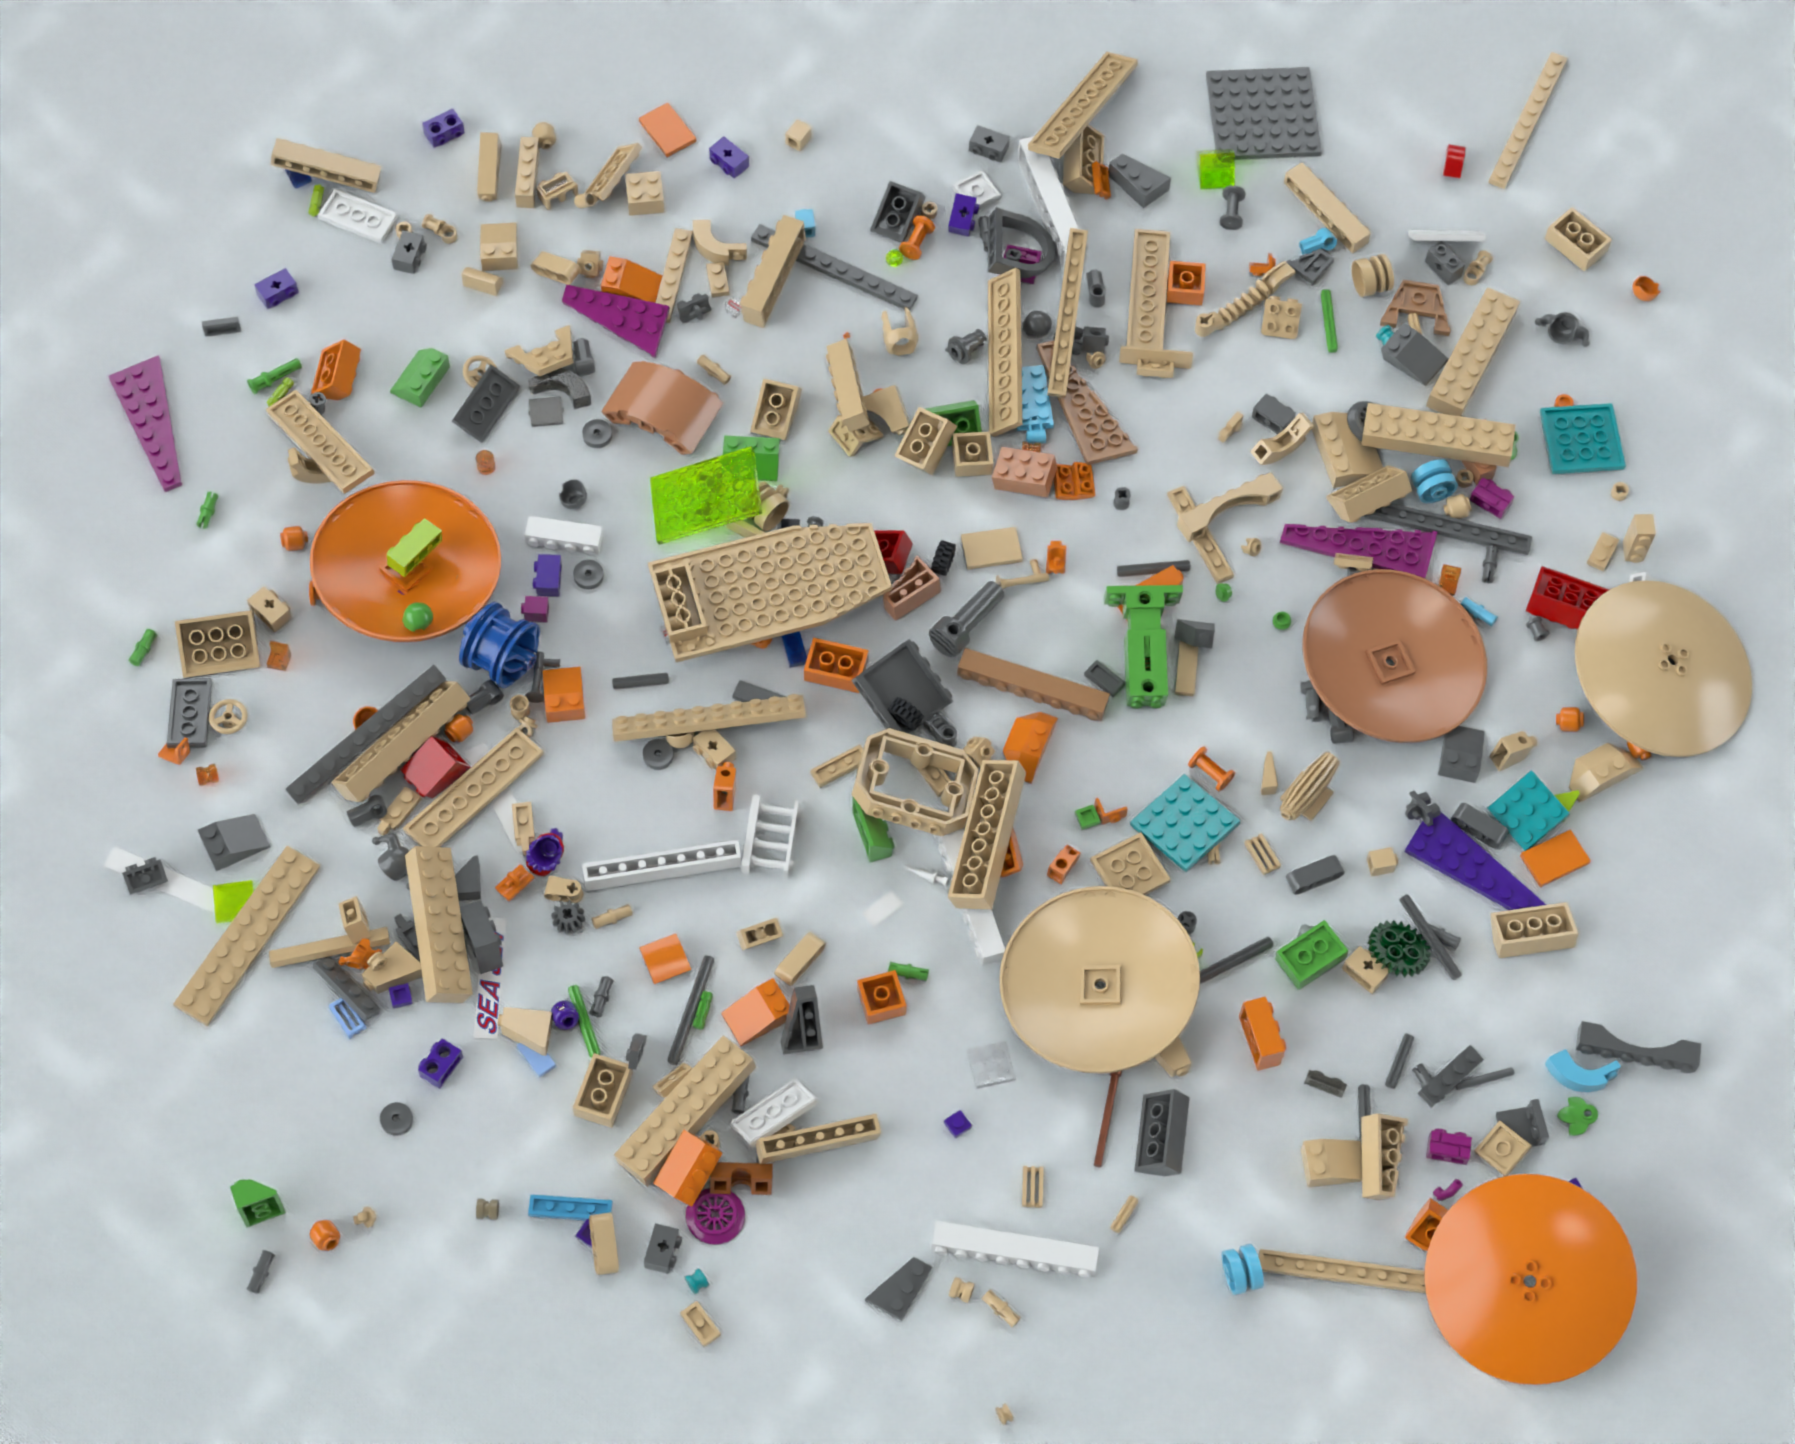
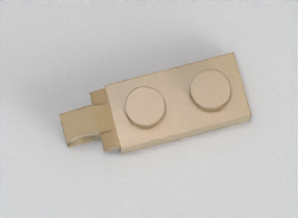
M405 786L387 808L385 817L380 819L381 823L377 827L378 833L386 835L391 828L393 830L399 828L422 800L421 796Z
M531 802L512 804L515 841L517 846H522L523 856H526L529 845L535 840Z

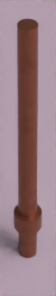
M1122 1071L1109 1073L1111 1078L1094 1160L1095 1167H1102L1118 1079L1121 1077Z

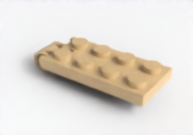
M639 143L617 147L584 194H579L575 197L576 207L580 209L592 207L598 200L604 201L612 194V189L620 183V178L630 169V164L639 157V152L643 147Z

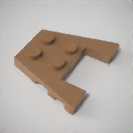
M1410 280L1402 281L1380 321L1381 326L1390 325L1396 328L1398 312L1406 314L1416 313L1419 316L1435 318L1433 334L1450 336L1451 332L1447 322V314L1444 311V303L1439 285Z

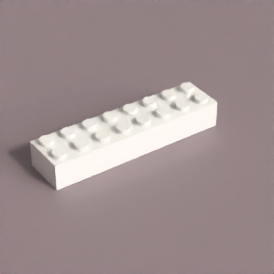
M1033 137L1019 140L1018 163L1045 229L1053 239L1055 253L1064 272L1070 228L1081 229L1080 225L1077 226L1075 212L1071 211L1069 198L1064 195V186L1062 183H1059L1058 172L1052 166V157L1028 150V143ZM1085 250L1084 264H1085V260H1087L1086 250Z

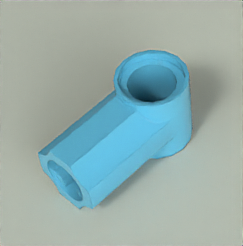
M1321 228L1317 231L1316 235L1299 242V248L1303 255L1310 254L1318 249L1332 250L1337 245L1336 237L1327 228Z

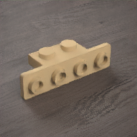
M1121 346L1119 362L1137 364V375L1173 378L1174 368L1191 369L1193 352Z

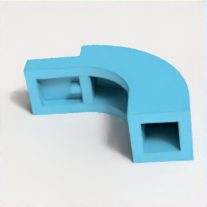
M1566 1049L1548 1057L1545 1063L1551 1075L1560 1084L1578 1092H1596L1604 1089L1608 1081L1618 1076L1617 1073L1621 1068L1616 1060L1596 1070L1583 1069L1572 1060Z

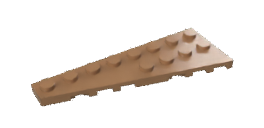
M1054 340L1037 344L1036 347L1048 377H1050ZM1070 364L1066 397L1057 398L1086 465L1136 454L1138 452L1137 446L1132 444L1128 434L1122 431L1117 420L1111 417L1103 402L1094 391L1089 389L1085 379H1082L1076 372L1077 369L1074 365Z

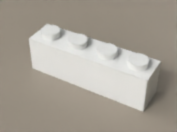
M529 516L524 537L525 543L532 547L542 546L552 550L562 549L568 552L599 555L603 540V527Z

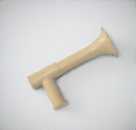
M1032 559L1029 563L1034 575L1015 579H1002L999 575H996V583L1002 589L1015 585L1049 581L1048 573L1041 574L1038 560Z

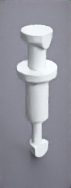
M910 865L905 867L907 871L917 873L919 877L931 880V884L939 882L947 887L950 880L949 877H940L937 871L931 873L923 869H913Z

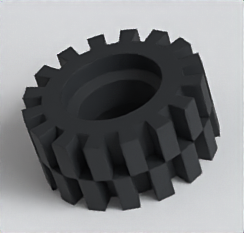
M944 540L939 542L931 567L934 573L943 576L947 575L953 562L956 544Z
M896 697L887 710L893 719L897 720V723L902 724L903 727H907L909 730L915 731L924 719V715L920 710L916 709L917 707L911 705L912 703Z

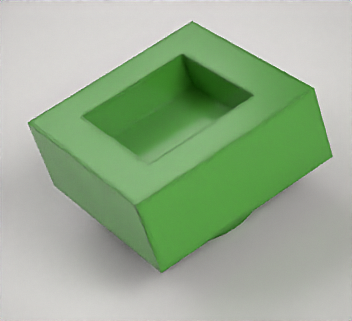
M1093 804L1075 810L1074 814L1082 830L1100 824V819Z

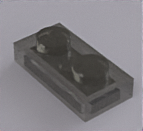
M1309 1070L1304 1082L1306 1085L1342 1098L1347 1086L1341 1079L1327 1077L1318 1070Z

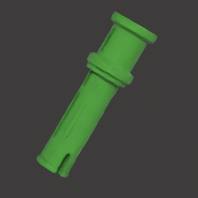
M296 357L268 373L261 372L260 376L252 380L250 378L247 379L248 386L253 394H257L259 390L271 387L272 382L301 369L302 365Z

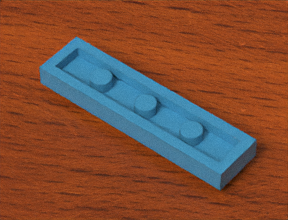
M530 1194L528 1216L585 1221L589 1219L590 1215L612 1214L613 1201Z

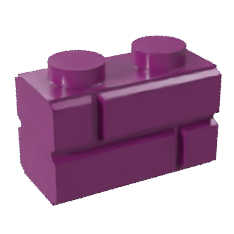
M1482 478L1472 491L1469 501L1502 519L1510 508L1515 496L1508 489L1498 487L1493 480Z
M1440 1128L1431 1130L1428 1136L1426 1158L1467 1165L1470 1159L1472 1137L1467 1136L1463 1132L1447 1133L1446 1130Z

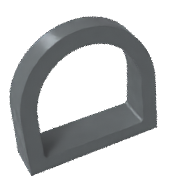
M996 207L988 217V272L1001 275L1017 268L1020 270V278H1030L1041 274L1048 268L1055 256V245L1048 231L1030 217ZM1002 227L1018 229L1033 236L1043 250L1042 261L1036 264H1024L1003 258Z

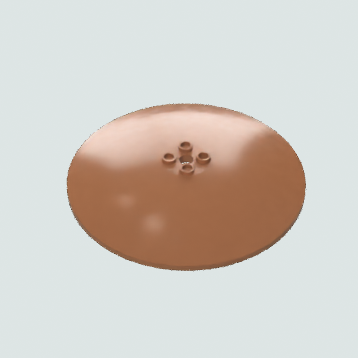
M1386 569L1368 570L1352 574L1334 583L1318 598L1304 626L1302 652L1311 684L1325 705L1336 716L1366 735L1398 743H1417L1436 739L1461 725L1474 711L1483 694L1487 678V657L1480 632L1471 616L1453 596L1425 578L1403 571ZM1386 659L1392 660L1394 666L1388 665Z

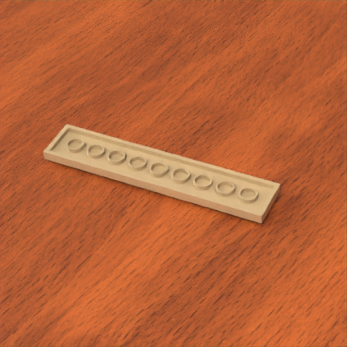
M1106 52L1028 143V150L1060 159L1138 66V59Z
M1017 268L988 280L989 432L993 437L1022 425L1020 270Z
M791 694L788 697L781 698L774 696L765 700L752 699L749 702L735 701L726 705L714 704L710 707L696 706L686 710L679 708L670 712L657 711L654 714L639 713L631 717L618 716L612 719L614 742L799 719L806 718L803 695Z
M286 846L177 997L173 1006L208 1026L319 871L320 865L293 848Z

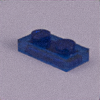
M800 631L782 635L781 639L789 667L805 665L807 655Z

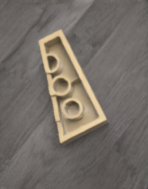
M1379 1113L1361 1117L1362 1198L1382 1200L1395 1197L1399 1174L1397 1165L1401 1162L1402 1158L1400 1148L1401 1143L1405 1141L1403 1131L1404 1126L1408 1124V1119Z

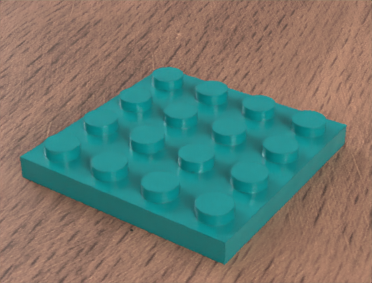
M1613 403L1546 407L1540 409L1539 412L1552 474L1625 469L1626 464Z
M1185 774L1130 821V826L1139 833L1141 832L1150 843L1185 872L1191 869L1240 825V819Z

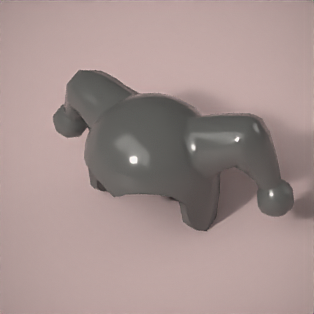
M1572 313L1546 314L1542 318H1536L1535 320L1537 326H1540L1542 323L1549 324V337L1556 343L1567 344L1574 337H1578L1583 340V347H1588L1590 344L1588 341L1589 331L1579 325L1578 319Z
M394 833L374 837L372 839L374 845H379L381 842H386L388 845V849L378 858L380 868L390 879L398 881L407 874L405 855L409 850L401 846ZM409 883L406 884L408 890H410Z

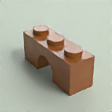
M717 1162L710 1174V1194H731L733 1186L745 1184L751 1188V1195H772L773 1163Z

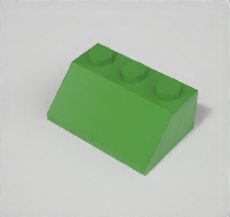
M434 348L419 350L391 388L390 393L422 408L450 368L448 355Z
M975 400L925 408V410L954 423L957 426L954 434L982 432L979 407ZM952 438L948 446H952Z
M724 435L722 474L725 476V479L778 481L780 438Z
M852 796V813L869 862L892 857V849L895 846L892 837H888L887 832L889 829L886 820L883 821L880 818L867 815Z
M241 1179L230 1186L237 1210L247 1228L286 1213L277 1191L251 1179Z

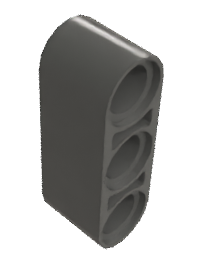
M1461 803L1451 817V821L1460 829L1494 849H1498L1509 834L1505 826L1467 803Z
M1331 855L1291 871L1286 875V879L1293 893L1298 895L1342 877L1345 872L1337 856Z

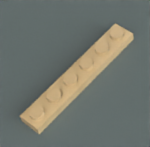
M675 228L656 303L670 307L666 323L671 321L693 236V231Z

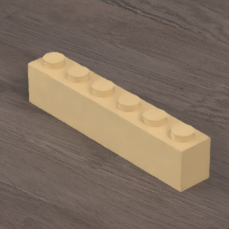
M279 138L276 139L270 164L373 193L376 192L382 166L375 163H368L356 158L342 156L338 153H331L323 149H316Z
M1301 162L1286 172L1284 184L1352 254L1369 243L1371 232L1368 227L1364 226L1357 216L1352 214L1346 205L1335 197V194L1324 185L1321 179L1312 173L1309 167H1306Z
M846 338L826 346L828 351L826 359L829 365H831L828 369L833 377L831 379L832 385L836 389L834 391L835 398L839 401L836 405L841 414L839 416L842 426H846L848 431L851 432L870 423L853 349Z
M871 1114L759 1138L755 1146L760 1164L877 1140L881 1134L877 1114Z

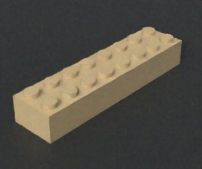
M1487 287L1428 398L1427 407L1442 414L1462 417L1510 327L1521 301Z
M1368 403L1361 446L1509 467L1516 424Z
M445 680L409 710L331 783L345 800L365 801L370 796L369 793L373 789L379 788L388 775H393L401 763L407 762L412 757L411 754L415 750H419L429 737L438 734L439 728L442 725L451 722L455 713L465 709L467 702L471 700L458 682Z
M982 760L948 893V898L955 908H993L1026 771L1018 760Z
M414 846L405 855L426 1002L463 1003L473 995L451 848Z
M723 1035L614 1154L617 1162L648 1187L657 1177L682 1131L685 1129L695 1135L754 1071L756 1065L753 1058Z

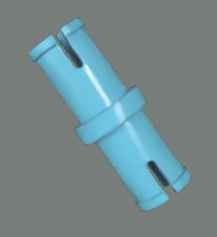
M1467 597L1461 602L1465 610L1471 613L1475 619L1479 618L1491 627L1497 621L1498 616L1484 609L1483 605H1478Z

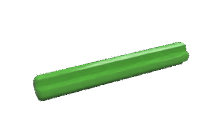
M1323 289L1321 291L1327 348L1328 352L1335 353L1338 349L1331 291Z
M569 986L568 993L571 1002L579 1013L578 1023L589 1056L592 1058L594 1053L600 1055L601 1052L579 986Z

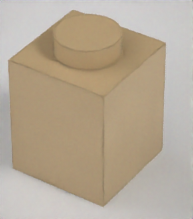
M797 119L785 133V144L801 151L812 138V127L808 123Z
M1392 847L1369 851L1366 858L1371 877L1394 873L1398 865V857L1396 853H1393Z

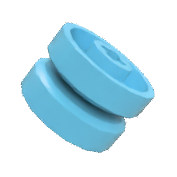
M1444 459L1429 461L1415 469L1411 474V480L1417 489V494L1421 502L1426 504L1441 501L1452 495L1458 488V483L1452 474L1450 465Z
M1252 1244L1240 1246L1238 1252L1233 1248L1222 1251L1223 1269L1233 1295L1245 1293L1247 1286L1251 1290L1263 1288V1271L1258 1254Z

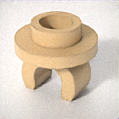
M1088 352L1086 355V361L1089 362L1090 367L1093 369L1100 368L1106 359L1102 352H1094L1093 355Z
M1246 538L1248 546L1241 545L1242 551L1253 557L1258 555L1262 548L1258 538Z
M525 716L524 719L519 720L522 725L518 729L523 732V729L526 727L528 729L526 736L531 737L534 732L533 728H537L538 725L535 724L536 720Z
M369 1206L364 1207L362 1212L358 1213V1216H353L355 1225L364 1223L366 1227H372L376 1221L375 1211Z

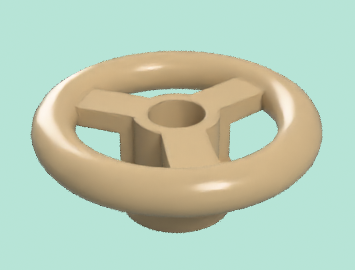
M482 355L470 357L465 362L463 376L469 386L472 388L476 386V383H478L486 371V364L496 367L491 359ZM481 361L478 368L468 371L469 366L473 362Z
M225 699L216 703L209 713L210 725L215 731L222 734H232L241 730L248 718L245 706L234 699ZM227 705L226 712L215 719L217 710ZM233 705L240 709L242 713L241 720L233 714ZM222 723L225 728H222L218 725Z

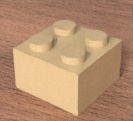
M661 171L625 174L629 216L665 213Z
M990 432L953 434L952 453L955 477L992 475L994 463Z

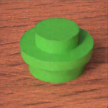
M1220 583L1216 586L1215 594L1218 599L1225 602L1232 596V589L1227 583Z
M1281 611L1273 616L1272 623L1277 629L1285 630L1291 625V617L1288 613Z

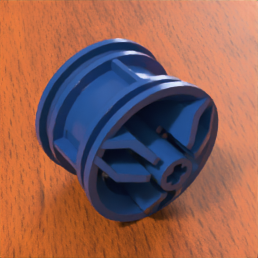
M492 602L479 611L464 627L463 635L465 637H462L459 653V662L463 667L471 668L474 671L483 668L489 672L490 679L501 688L511 686L526 674L527 670L533 667L537 658L534 652H538L540 627L535 622H529L525 619L515 621L510 618V612L503 608L500 603Z

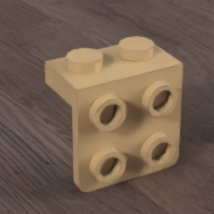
M1270 296L1269 299H1265L1261 333L1268 336L1295 339L1298 333L1302 303H1298L1297 299L1290 298L1287 301H1280V297Z

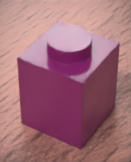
M525 596V603H521V614H524V619L529 622L548 623V597Z

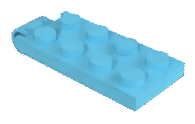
M1044 365L1022 367V425L1016 428L1017 431H1026L1027 445L1046 443L1045 429L1054 428L1050 398L1047 395L1048 386Z

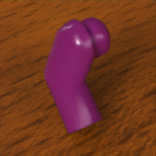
M1455 1179L1445 1190L1437 1187L1433 1191V1195L1437 1200L1443 1201L1453 1197L1462 1188L1463 1184L1460 1180Z

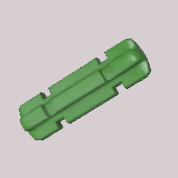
M702 992L696 1018L693 1022L695 1029L702 1030L704 1028L713 998L711 992Z

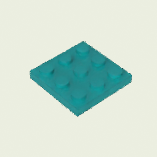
M1532 770L1487 807L1495 818L1508 829L1509 834L1524 851L1533 847L1570 815L1568 810Z

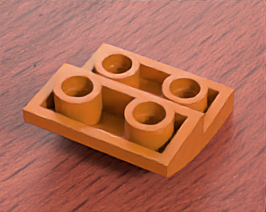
M1074 462L1072 465L1057 464V470L1053 479L1056 499L1078 500L1096 496L1092 465H1086V463Z
M676 933L639 947L653 984L691 970Z

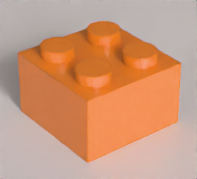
M1170 261L1166 303L1202 306L1206 264Z
M896 970L857 980V991L868 1025L906 1015L907 1006Z

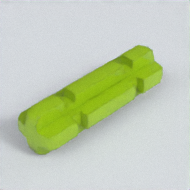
M321 184L315 185L313 188L314 193H312L311 207L308 210V214L312 217L318 216L320 211L322 194L324 193V187Z
M284 378L283 384H280L272 394L273 397L268 399L267 404L269 407L285 397L288 389H291L294 385L292 379Z

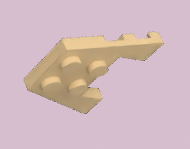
M570 325L554 331L559 341H552L548 345L534 348L528 353H525L521 346L517 345L504 350L505 355L508 359L513 358L515 363L525 365L526 369L538 376L573 363L572 331Z

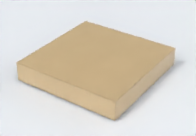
M1499 1121L1476 1147L1474 1153L1503 1176H1508L1529 1152L1532 1145L1503 1122Z

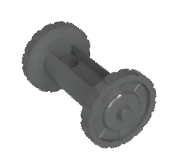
M1228 186L1222 191V197L1228 202L1227 212L1220 217L1219 223L1222 228L1227 230H1237L1243 225V219L1238 216L1239 201L1245 199L1246 191L1239 186Z

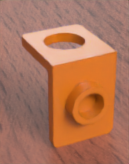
M184 737L176 748H167L166 743L158 753V757L181 765L190 753L188 738Z
M1095 798L1094 808L1102 825L1109 822L1116 823L1121 818L1127 816V806L1105 813L1099 798Z

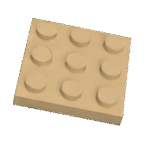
M1141 832L1090 858V862L1108 887L1124 888L1147 895L1171 881Z

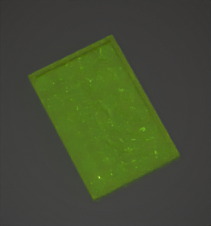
M752 446L650 477L656 541L659 545L762 514L755 451Z

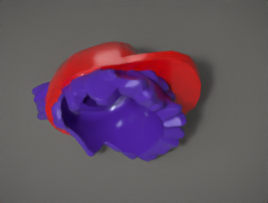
M551 828L550 833L538 836L535 841L531 842L532 844L529 845V849L526 851V866L532 873L538 876L549 875L551 871L555 870L557 864H560V859L564 853L563 833L559 832L557 828Z

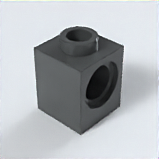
M1084 326L1082 351L1104 353V347L1108 346L1109 342L1106 328Z

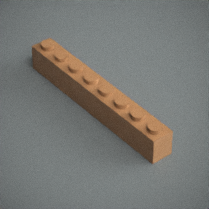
M968 648L964 649L957 669V676L964 680H973L983 686L989 685L999 691H1008L1018 697L1030 698L1034 702L1049 704L1055 709H1064L1074 715L1080 714L1094 721H1102L1109 702L1110 693Z

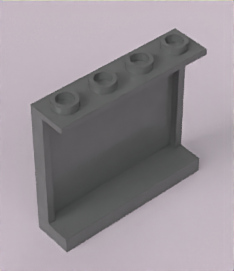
M910 639L851 680L885 729L891 728L908 734L912 730L897 723V720H894L887 710L896 697L905 699L907 702L912 703L911 705L917 707V710L921 711L924 719L919 726L938 711L954 702L951 692L943 687L940 683L941 678L935 672L933 673L929 661L921 656L919 647L914 641L911 642Z

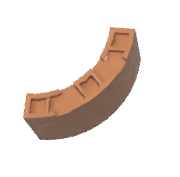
M639 361L631 364L601 412L613 424L630 425L631 423L639 424V428L652 434L654 432L659 433L665 437L663 440L671 445L681 455L694 452L724 403L715 392L708 390L694 379L685 375L681 370H674L656 363Z

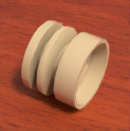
M1385 254L1372 256L1370 260L1363 258L1352 262V280L1360 297L1374 295L1376 291L1382 293L1393 289V270Z
M764 481L756 484L746 494L741 503L740 511L747 515L749 519H754V523L766 532L781 522L788 512L790 502L781 494L776 493V490Z

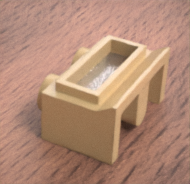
M567 171L556 173L552 179L548 181L543 180L536 187L537 196L547 210L551 209L550 201L557 197L560 202L565 201L566 192L570 190L573 191L575 196L579 195L578 185Z

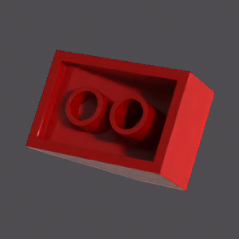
M874 530L887 573L902 574L913 546L912 541L904 530Z

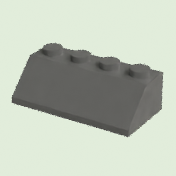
M1175 1089L1143 1095L1135 1172L1159 1176L1181 1174L1190 1097Z

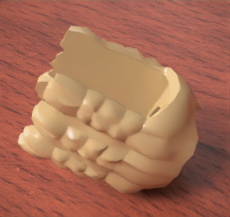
M904 307L906 328L891 329L887 311L882 312L883 337L889 354L897 356L911 354L915 351L918 344L919 335L916 324L907 307ZM902 338L909 339L904 345L896 344Z

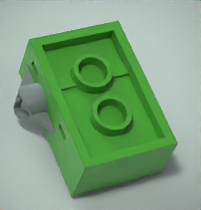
M1323 920L1316 926L1302 925L1297 938L1276 951L1275 960L1296 988L1300 990L1347 959L1348 949L1328 923Z

